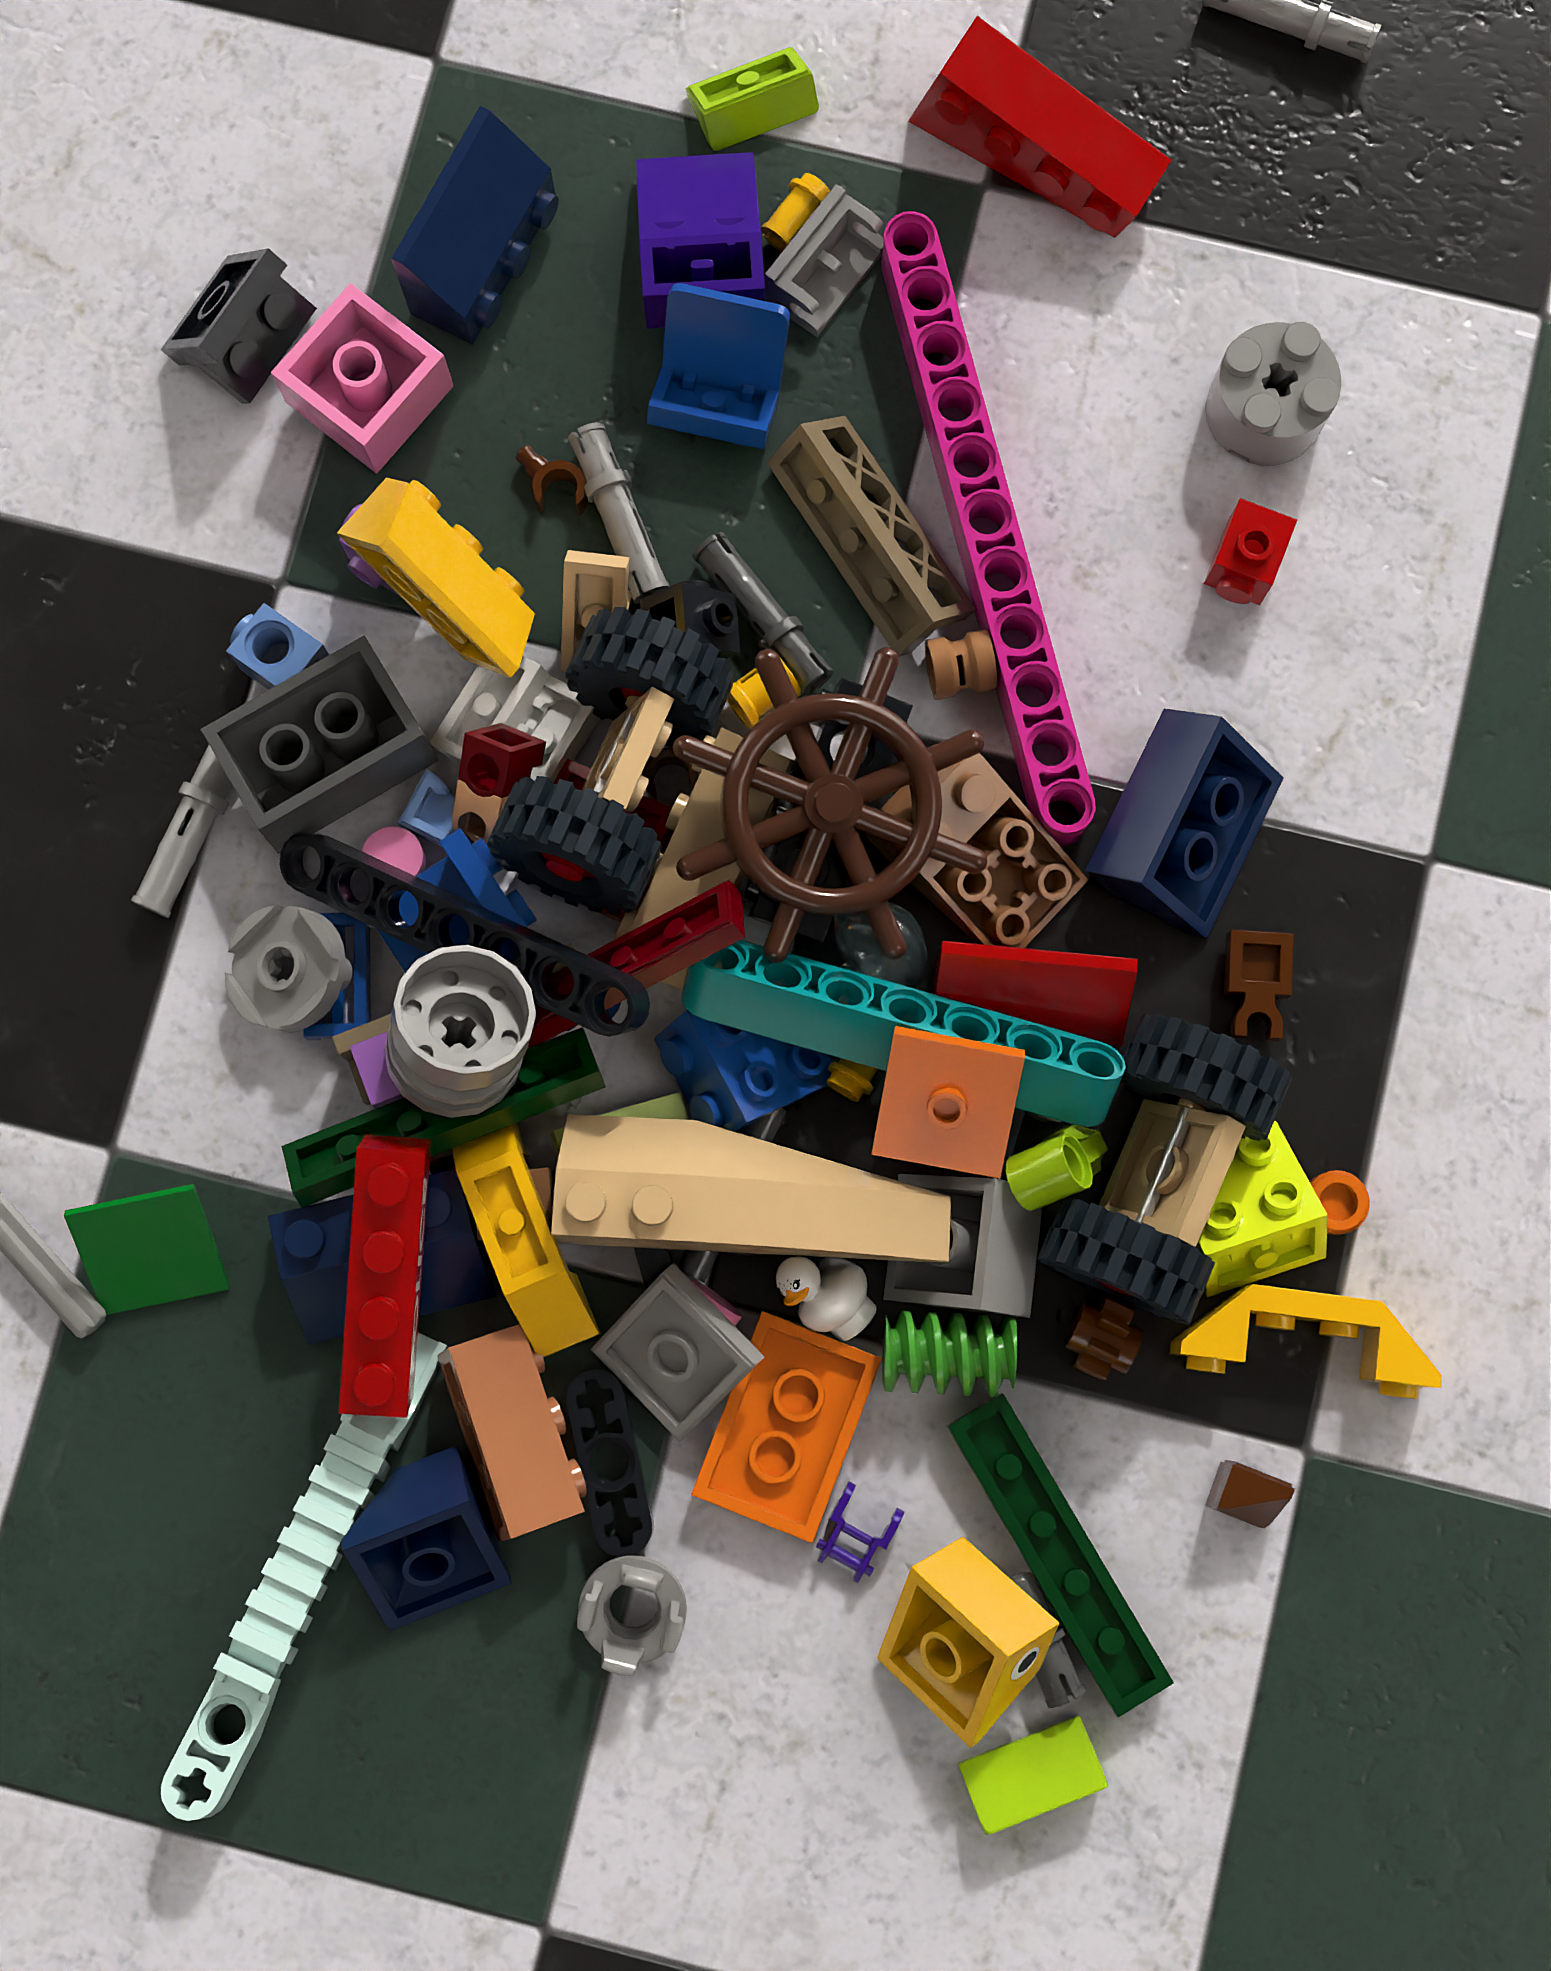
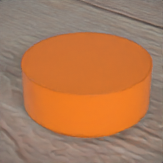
M1335 1170L1320 1174L1310 1181L1328 1215V1235L1349 1233L1362 1225L1369 1212L1370 1199L1366 1187L1356 1176L1345 1171Z

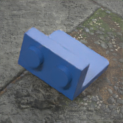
M683 283L674 284L667 297L662 368L648 404L647 424L764 450L779 403L790 321L788 309L783 305Z
M461 828L439 842L448 856L416 876L525 927L537 921L517 889L505 895L493 876L503 869L497 859L493 858L489 852L490 849L485 841L481 838L471 844ZM406 891L400 898L399 911L403 920L407 924L413 925L418 917V903L415 897ZM456 914L449 923V936L455 946L466 945L469 940L468 925L461 916ZM377 929L405 973L417 959L429 954ZM506 938L502 942L499 955L512 963L521 957L520 949L514 941Z
M688 1010L683 1012L654 1038L660 1050L663 1065L675 1077L690 1105L693 1120L741 1133L761 1117L829 1086L826 1081L831 1075V1072L828 1071V1066L832 1061L828 1054L705 1020L693 1015Z

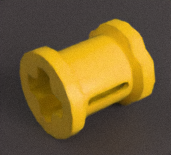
M782 661L798 697L801 695L800 686L792 672ZM756 668L733 683L726 700L737 718L749 730L759 721V717L773 708Z

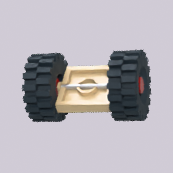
M614 607L612 613L604 608L599 610L596 616L592 615L566 670L565 678L569 679L567 686L570 691L578 693L576 699L583 706H593L592 714L601 720L609 718L613 721L582 790L575 789L573 782L559 779L558 784H554L548 777L537 776L535 781L530 777L521 778L519 783L516 781L513 785L487 845L491 847L489 852L493 858L501 859L500 865L507 871L519 873L517 879L525 884H535L541 887L540 892L550 897L555 894L564 898L567 904L578 907L580 903L586 905L589 911L601 913L603 908L610 914H621L622 910L626 913L634 911V908L638 906L661 853L662 844L661 841L656 840L658 835L653 828L642 827L645 821L636 813L627 814L624 812V810L629 813L633 812L645 793L649 779L641 774L649 756L656 758L664 746L673 747L675 740L683 735L692 736L702 741L706 735L711 736L735 680L734 673L729 672L731 665L728 660L716 658L719 650L713 644H701L698 641L700 635L688 628L683 632L674 627L676 621L664 616L661 621L652 619L649 611L637 609L635 614L631 615L626 607Z
M1160 1014L1142 1015L1123 1056L1126 1069L1121 1079V1083L1125 1084L1124 1087L1132 1092L1139 1093V1097L1144 1099L1099 1205L1088 1204L1075 1198L1073 1200L1068 1197L1063 1198L1039 1252L1038 1260L1054 1271L1063 1273L1064 1276L1073 1281L1085 1284L1086 1287L1111 1296L1110 1298L1117 1301L1125 1302L1147 1313L1151 1312L1166 1320L1170 1319L1176 1323L1190 1325L1215 1265V1262L1209 1256L1200 1253V1250L1194 1247H1196L1202 1230L1209 1219L1210 1211L1227 1170L1234 1159L1240 1139H1245V1136L1257 1141L1267 1139L1292 1080V1077L1289 1076V1071L1286 1068L1279 1067V1063L1271 1057L1259 1055V1050L1249 1045L1238 1044L1234 1042V1038L1223 1033L1218 1035L1210 1032L1205 1026L1196 1023L1192 1026L1182 1019L1171 1016L1167 1019Z

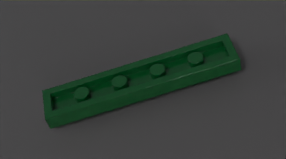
M583 1027L528 1048L523 1057L517 1080L501 1102L477 1115L450 1118L426 1112L404 1097L281 1146L292 1193L299 1205L303 1208L354 1187L357 1147L365 1135L432 1139L430 1155L432 1157L605 1088L606 1085Z
M1003 1393L998 1394L996 1397L946 1426L1030 1571L1034 1574L1037 1583L1064 1626L1065 1631L1113 1713L1120 1717L1174 1684Z

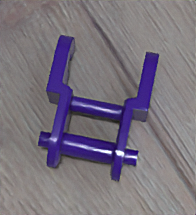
M848 1481L842 1496L838 1499L829 1516L836 1524L827 1541L820 1538L815 1547L822 1550L818 1557V1562L823 1563L827 1557L836 1560L855 1571L853 1581L858 1583L863 1574L871 1576L874 1568L868 1564L878 1546L885 1550L887 1549L905 1511L899 1508L895 1509L891 1521L885 1527L881 1537H872L846 1523L841 1516L856 1487L854 1483ZM841 1531L868 1545L862 1559L834 1544Z

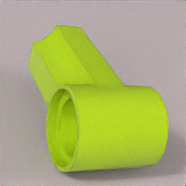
M1074 1124L1066 1125L1036 1146L1008 1158L1006 1161V1175L1011 1191L1023 1208L1032 1211L1091 1187L1093 1176L1101 1171V1160L1108 1151V1148L1099 1130H1090L1084 1126Z

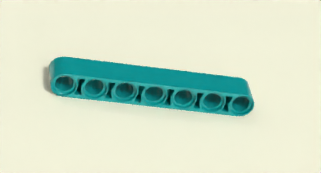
M739 940L689 966L682 990L681 1001L684 1007L693 1015L702 1019L887 1071L895 1026L1025 1050V1060L1015 1108L1078 1126H1097L1104 1122L1126 1069L1125 1060L1122 1055L1112 1046L1103 1042L788 953L784 961L772 963L765 958L762 945L745 940Z

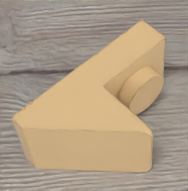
M567 551L564 560L561 672H566L592 615L596 616L597 612L604 608L612 613L614 607H626L631 613L632 593L628 590L630 557Z

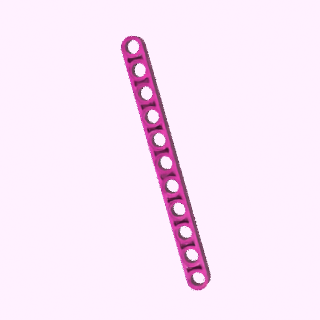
M915 211L902 212L895 215L887 223L884 231L881 257L884 281L972 603L976 608L975 615L980 630L986 629L991 638L997 669L996 692L1028 809L1060 847L1069 846L1077 842L1084 835L1091 823L1096 810L1095 797L939 235L933 221L926 215ZM910 245L918 248L921 253L907 256L901 254L897 248ZM917 299H926L932 301L937 307L932 310L923 311L915 308L911 302ZM932 353H941L947 355L952 360V363L945 366H937L931 364L925 357ZM955 407L965 412L968 418L953 422L942 416L940 411ZM964 462H971L978 465L984 474L975 478H968L962 476L955 466ZM977 518H988L994 521L1000 530L993 534H982L972 528L970 522ZM1001 573L1012 579L1015 588L1000 592L991 588L985 578L991 574ZM1007 630H1019L1028 636L1031 645L1024 649L1011 648L1003 642L1001 634ZM1026 686L1038 688L1044 693L1047 703L1041 707H1029L1019 700L1016 691ZM1047 743L1053 745L1060 751L1063 762L1056 766L1041 764L1035 758L1032 748L1038 744ZM1056 801L1070 803L1079 815V822L1073 825L1057 823L1051 817L1048 805Z

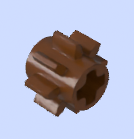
M1108 1297L1102 1299L1098 1309L1083 1303L1073 1321L1065 1342V1348L1079 1354L1074 1368L1100 1380L1107 1379L1110 1369L1125 1375L1138 1353L1144 1336V1330L1130 1324L1135 1310Z

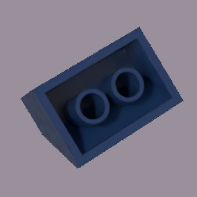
M482 106L475 113L391 258L410 314L472 345L482 327L488 329L495 322L502 305V292L510 278L517 279L523 273L530 257L531 249L529 245L539 228L545 230L549 227L559 203V198L555 193L551 168L492 111Z
M1164 708L1085 871L1119 900L1196 937L1207 939L1284 777L1222 716Z
M456 1169L429 1175L419 1317L496 1297L484 1242L477 1239L476 1222L457 1176ZM354 1194L268 1216L281 1280L308 1344H315L344 1336Z

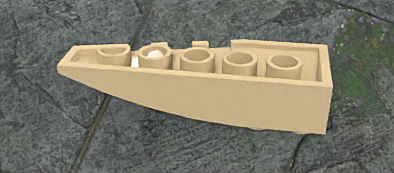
M568 1114L556 1166L551 1235L560 1244L948 1263L951 1197L697 1120Z

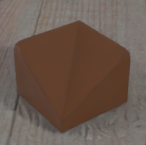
M1225 1460V1462H1220L1205 1506L1259 1528H1266L1292 1499L1295 1488H1292L1291 1483L1241 1463Z

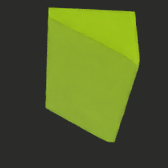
M793 47L780 50L685 88L704 135L714 151L722 150L815 114L819 110L813 73Z
M1079 1715L957 1763L985 1835H990L1101 1791L1109 1786Z

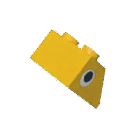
M961 1537L910 1568L877 1659L971 1748L979 1743L1040 1670L1060 1623L969 1541Z

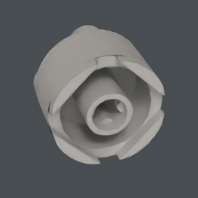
M1285 322L1265 323L1245 331L1227 347L1209 389L1205 411L1208 426L1215 440L1229 453L1231 450H1234L1240 455L1249 458L1247 462L1259 466H1276L1300 457L1317 439L1338 403L1341 391V373L1337 359L1329 346L1321 339L1317 328L1306 322H1295L1293 324Z

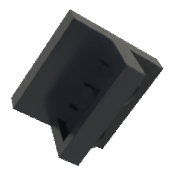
M269 248L228 255L163 345L161 351L179 366L196 365L242 404H249L317 308L280 276L287 267V264Z

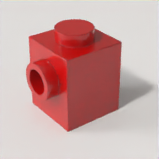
M1240 498L1227 521L1203 584L1215 588L1220 597L1237 604L1252 602L1260 605L1274 583L1297 519Z

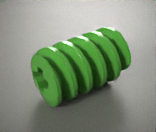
M910 1311L900 1312L893 1329L890 1328L885 1314L882 1380L886 1392L894 1391L900 1374H906L911 1393H919L926 1375L932 1376L937 1394L943 1395L952 1377H958L964 1396H971L978 1378H984L990 1397L997 1396L1003 1379H1009L1012 1389L1014 1388L1017 1369V1325L1014 1316H1004L996 1334H994L988 1315H978L971 1332H968L965 1320L960 1313H953L945 1331H942L936 1312L926 1313L919 1330H916Z

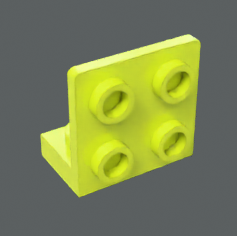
M1274 1121L1266 1140L1260 1139V1141L1246 1136L1245 1139H1240L1234 1159L1227 1170L1210 1211L1209 1219L1197 1242L1196 1249L1200 1250V1253L1209 1256L1215 1262L1204 1289L1206 1297L1326 1258L1328 1215L1276 1121Z

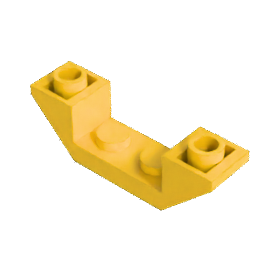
M517 1123L452 1148L457 1176L503 1294L536 1354L543 1355L545 1358L599 1335L598 1326L578 1276L569 1271L559 1244L551 1235V1224L525 1161L530 1155Z
M1257 1284L1244 1285L1233 1291L1170 1342L1169 1354L1187 1356L1186 1369L1225 1374L1226 1362H1245L1250 1313L1256 1314L1255 1326L1294 1330L1295 1319L1320 1322V1335L1359 1339V1329L1364 1328L1359 1379L1380 1382L1379 1395L1419 1399V1387L1441 1388V1373L1384 1302L1378 1300Z

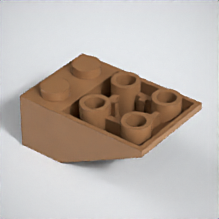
M978 753L937 772L942 795V816L938 833L984 851L988 859L986 868L980 873L972 874L929 857L920 872L910 883L976 944L1025 948L1082 888L1088 879L985 758ZM909 785L900 788L880 810L910 822L912 802ZM865 832L867 838L889 862L894 859L902 847Z

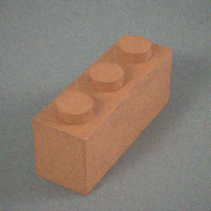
M518 1324L449 1347L438 1354L437 1357L497 1541L512 1539L585 1512L580 1499L586 1496L587 1493L582 1471L575 1459H567L560 1435L566 1432L561 1408L554 1397L547 1398L539 1375L545 1371L543 1355L536 1354L521 1325Z

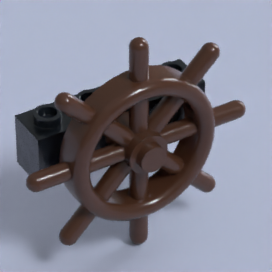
M883 647L875 653L863 685L842 677L835 685L833 692L823 688L820 694L801 698L797 697L778 653L771 649L762 650L755 658V666L774 710L764 716L750 729L734 753L688 735L680 736L673 744V752L679 760L724 777L720 796V814L725 838L681 857L677 862V873L683 880L693 881L736 862L744 875L749 879L742 900L752 903L748 917L771 925L763 946V954L772 963H780L786 959L795 935L815 943H823L833 915L849 914L863 910L884 956L892 960L899 959L906 953L907 944L888 903V899L900 892L915 878L929 857L972 874L982 872L987 866L988 859L984 851L938 833L942 816V795L937 772L980 753L984 747V738L976 730H967L926 748L920 737L907 724L913 705L887 695L899 664V656L892 648ZM810 725L819 727L816 738ZM784 735L787 736L796 757L789 774L759 763L769 747ZM844 735L835 760H833L830 753L831 741L835 736ZM895 756L898 761L892 763L893 757ZM909 785L912 802L910 822L874 808L878 798ZM750 787L789 802V809L778 806L773 817L751 826L748 810ZM865 832L902 846L889 865L877 875L862 844ZM774 845L771 856L768 859L762 850ZM800 851L789 877L785 873L786 859L792 852ZM849 876L853 886L844 888Z

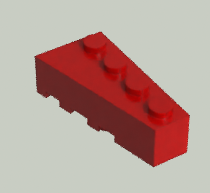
M976 16L908 120L911 124L1077 216L1093 229L1105 232L1114 238L1136 218L1172 161L979 16Z

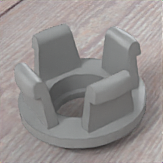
M643 1556L618 1557L598 1567L586 1581L579 1600L577 1629L583 1631L588 1642L601 1654V1668L617 1675L634 1676L639 1664L655 1660L666 1652L674 1653L686 1620L687 1604L685 1593L676 1576L663 1564ZM625 1585L654 1593L658 1602L654 1618L647 1624L639 1627H629L620 1623L613 1616L610 1608V1598L619 1586Z

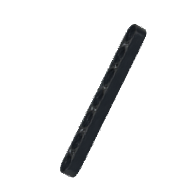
M301 835L291 838L283 846L279 865L281 874L290 887L424 952L431 953L441 947L455 946L449 936V923L456 914L461 916L468 925L469 940L466 945L490 950L499 955L502 942L506 938L511 939L520 949L521 962L518 970L531 987L534 1004L586 1029L607 1037L636 1031L645 1023L649 1015L650 1001L646 989L639 980L623 971L327 835ZM309 846L316 850L321 863L320 871L314 880L306 874L302 863L304 852ZM357 868L364 872L369 883V892L363 902L354 897L350 887L351 876ZM406 891L410 892L418 903V917L413 925L407 924L399 911L400 898ZM559 962L570 969L574 979L573 990L567 998L556 993L551 981L552 971ZM611 987L620 990L627 1000V1015L621 1023L613 1021L605 1010V995Z

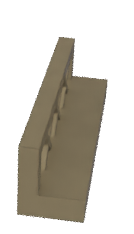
M846 416L800 424L767 461V464L890 648L894 649L899 657L912 653L937 628L963 621L976 610ZM834 438L847 458L836 452L828 439ZM862 489L871 493L880 506L869 501ZM894 537L905 542L913 555L902 550ZM927 586L938 591L947 606L941 608Z

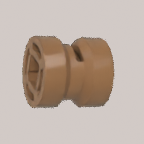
M986 629L967 632L962 640L949 641L945 637L925 640L926 667L935 700L952 698L959 690L972 688L977 693L996 690L997 669L990 635Z

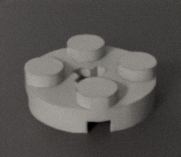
M279 905L267 906L254 912L237 929L228 949L229 953L235 955L232 962V974L225 972V987L234 1008L243 1018L251 1023L283 1032H298L319 1021L332 1008L340 991L349 985L352 978V965L345 957L343 941L334 925L320 913L293 905L287 907ZM282 955L293 958L294 969L288 980L281 979L278 981L277 975L282 970L279 959Z

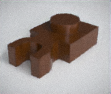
M1230 930L1226 934L1224 995L1240 996V1007L1231 1020L1230 1037L1240 1040L1247 1037V1020L1249 1016H1258L1266 1023L1265 1041L1278 1042L1283 1039V1019L1275 1005V999H1288L1292 996L1294 934Z

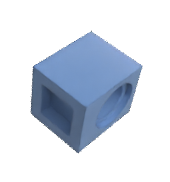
M265 603L261 605L254 615L249 614L237 624L230 638L231 645L226 650L241 671L268 690L329 656L321 642ZM281 643L289 645V651L284 659L274 664L263 663V657L271 646Z

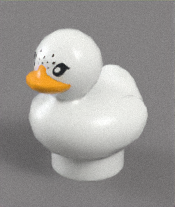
M795 1256L783 1261L778 1268L776 1282L780 1293L785 1296L784 1304L793 1306L800 1303L798 1315L802 1323L813 1331H830L838 1341H846L860 1333L870 1323L876 1313V1305L866 1295V1275L863 1269L855 1263L844 1258L826 1257L820 1262L818 1269L816 1264L810 1259Z

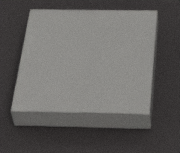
M674 1263L658 1276L591 1348L592 1352L679 1442L764 1358L760 1351Z

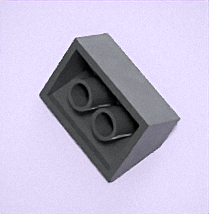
M365 635L200 729L258 831L278 854L281 853L284 844L291 838L316 833L439 761L425 734Z

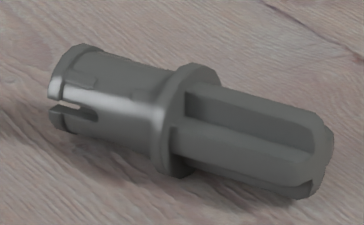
M1027 1571L1009 1577L1051 1615L1034 1574ZM1058 1626L1041 1668L1035 1674L1045 1695V1702L1048 1708H1055L1069 1703L1070 1701L1067 1697L1069 1695H1072L1073 1699H1077L1086 1693V1688L1081 1683L1062 1640V1637L1066 1634L1064 1626Z

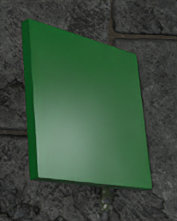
M194 1184L65 1210L64 1218L97 1300L105 1309L106 1315L230 1289L229 1279Z

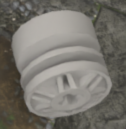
M470 945L441 947L417 959L402 976L398 985L384 1049L388 1075L403 1097L426 1112L450 1118L477 1115L501 1102L517 1080L536 1017L531 987L518 968L493 951Z

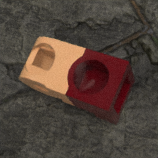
M503 723L466 732L464 734L452 814L454 832L461 828L468 840L476 842L482 838L488 845V839L516 781L519 783L521 778L531 777L532 768L542 765L547 741Z

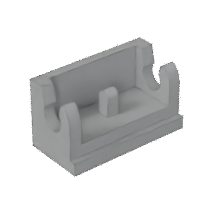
M836 184L765 273V301L786 307L792 321L815 337H818L882 256L883 237L878 234V231L884 225L882 220L871 210L847 195L846 190Z

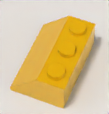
M386 477L340 528L337 534L464 660L511 678L520 667L535 613L520 598L525 593L524 588L502 568L497 567L493 571L479 556L484 550L481 543L462 526L455 524L452 528L437 513L442 505L436 496L424 485L416 480H412L409 484L408 482Z

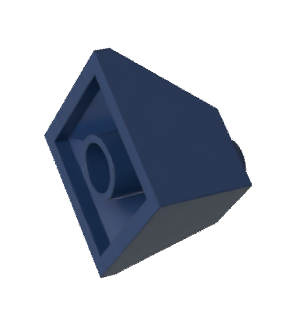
M457 1445L397 1468L341 1540L343 1553L389 1631L512 1583L510 1572L500 1544L497 1541L481 1491Z

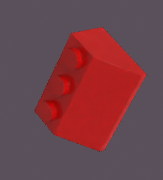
M942 941L933 965L931 994L1097 1040L1118 1050L1124 1041L1137 975L1138 959Z

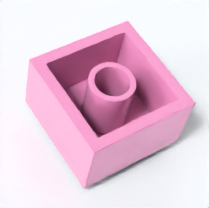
M352 283L344 289L271 371V375L285 402L376 474L454 386L444 354Z

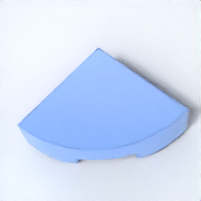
M426 769L398 824L401 828L443 848L439 842L454 832L452 814L455 798L446 784L437 775Z

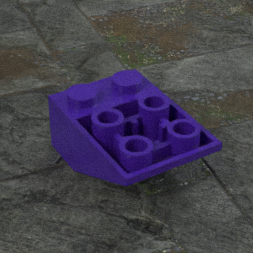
M754 152L636 159L642 292L647 329L665 328L667 297L671 287L677 283L765 301Z

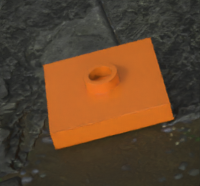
M895 1026L871 1155L1000 1179L1025 1060V1050Z

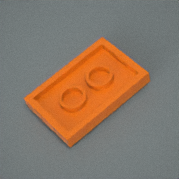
M762 1311L750 1342L760 1351L764 1358L731 1390L691 1495L813 1543L882 1358Z

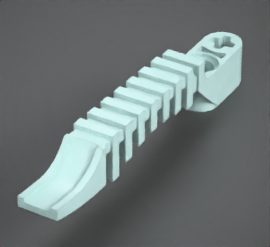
M418 1333L414 1395L407 1418L342 1414L340 1418L342 1423L336 1435H330L324 1447L327 1453L321 1465H315L308 1479L311 1485L305 1497L300 1495L293 1511L296 1514L289 1528L284 1526L277 1540L280 1546L274 1558H268L261 1571L265 1576L258 1589L251 1591L245 1603L249 1607L242 1621H236L229 1635L233 1639L228 1654L221 1652L213 1669L217 1670L214 1680L164 1775L161 1784V1799L166 1810L174 1817L186 1821L212 1817L220 1812L229 1801L263 1733L281 1682L278 1678L285 1664L291 1665L299 1650L291 1645L298 1631L306 1633L313 1619L307 1613L314 1599L321 1601L328 1588L327 1585L323 1584V1581L330 1568L336 1571L343 1557L338 1552L341 1547V1540L355 1523L354 1519L359 1509L365 1510L375 1497L369 1490L374 1479L376 1478L384 1482L391 1468L386 1462L385 1457L390 1448L398 1452L438 1371L440 1363L437 1355L448 1348L446 1344ZM234 1704L242 1710L246 1726L243 1734L237 1741L232 1744H225L217 1738L214 1732V1721L221 1709L227 1705ZM204 1771L207 1774L203 1785L212 1790L210 1798L195 1800L190 1805L188 1800L190 1799L191 1791L183 1786L186 1777L200 1776Z

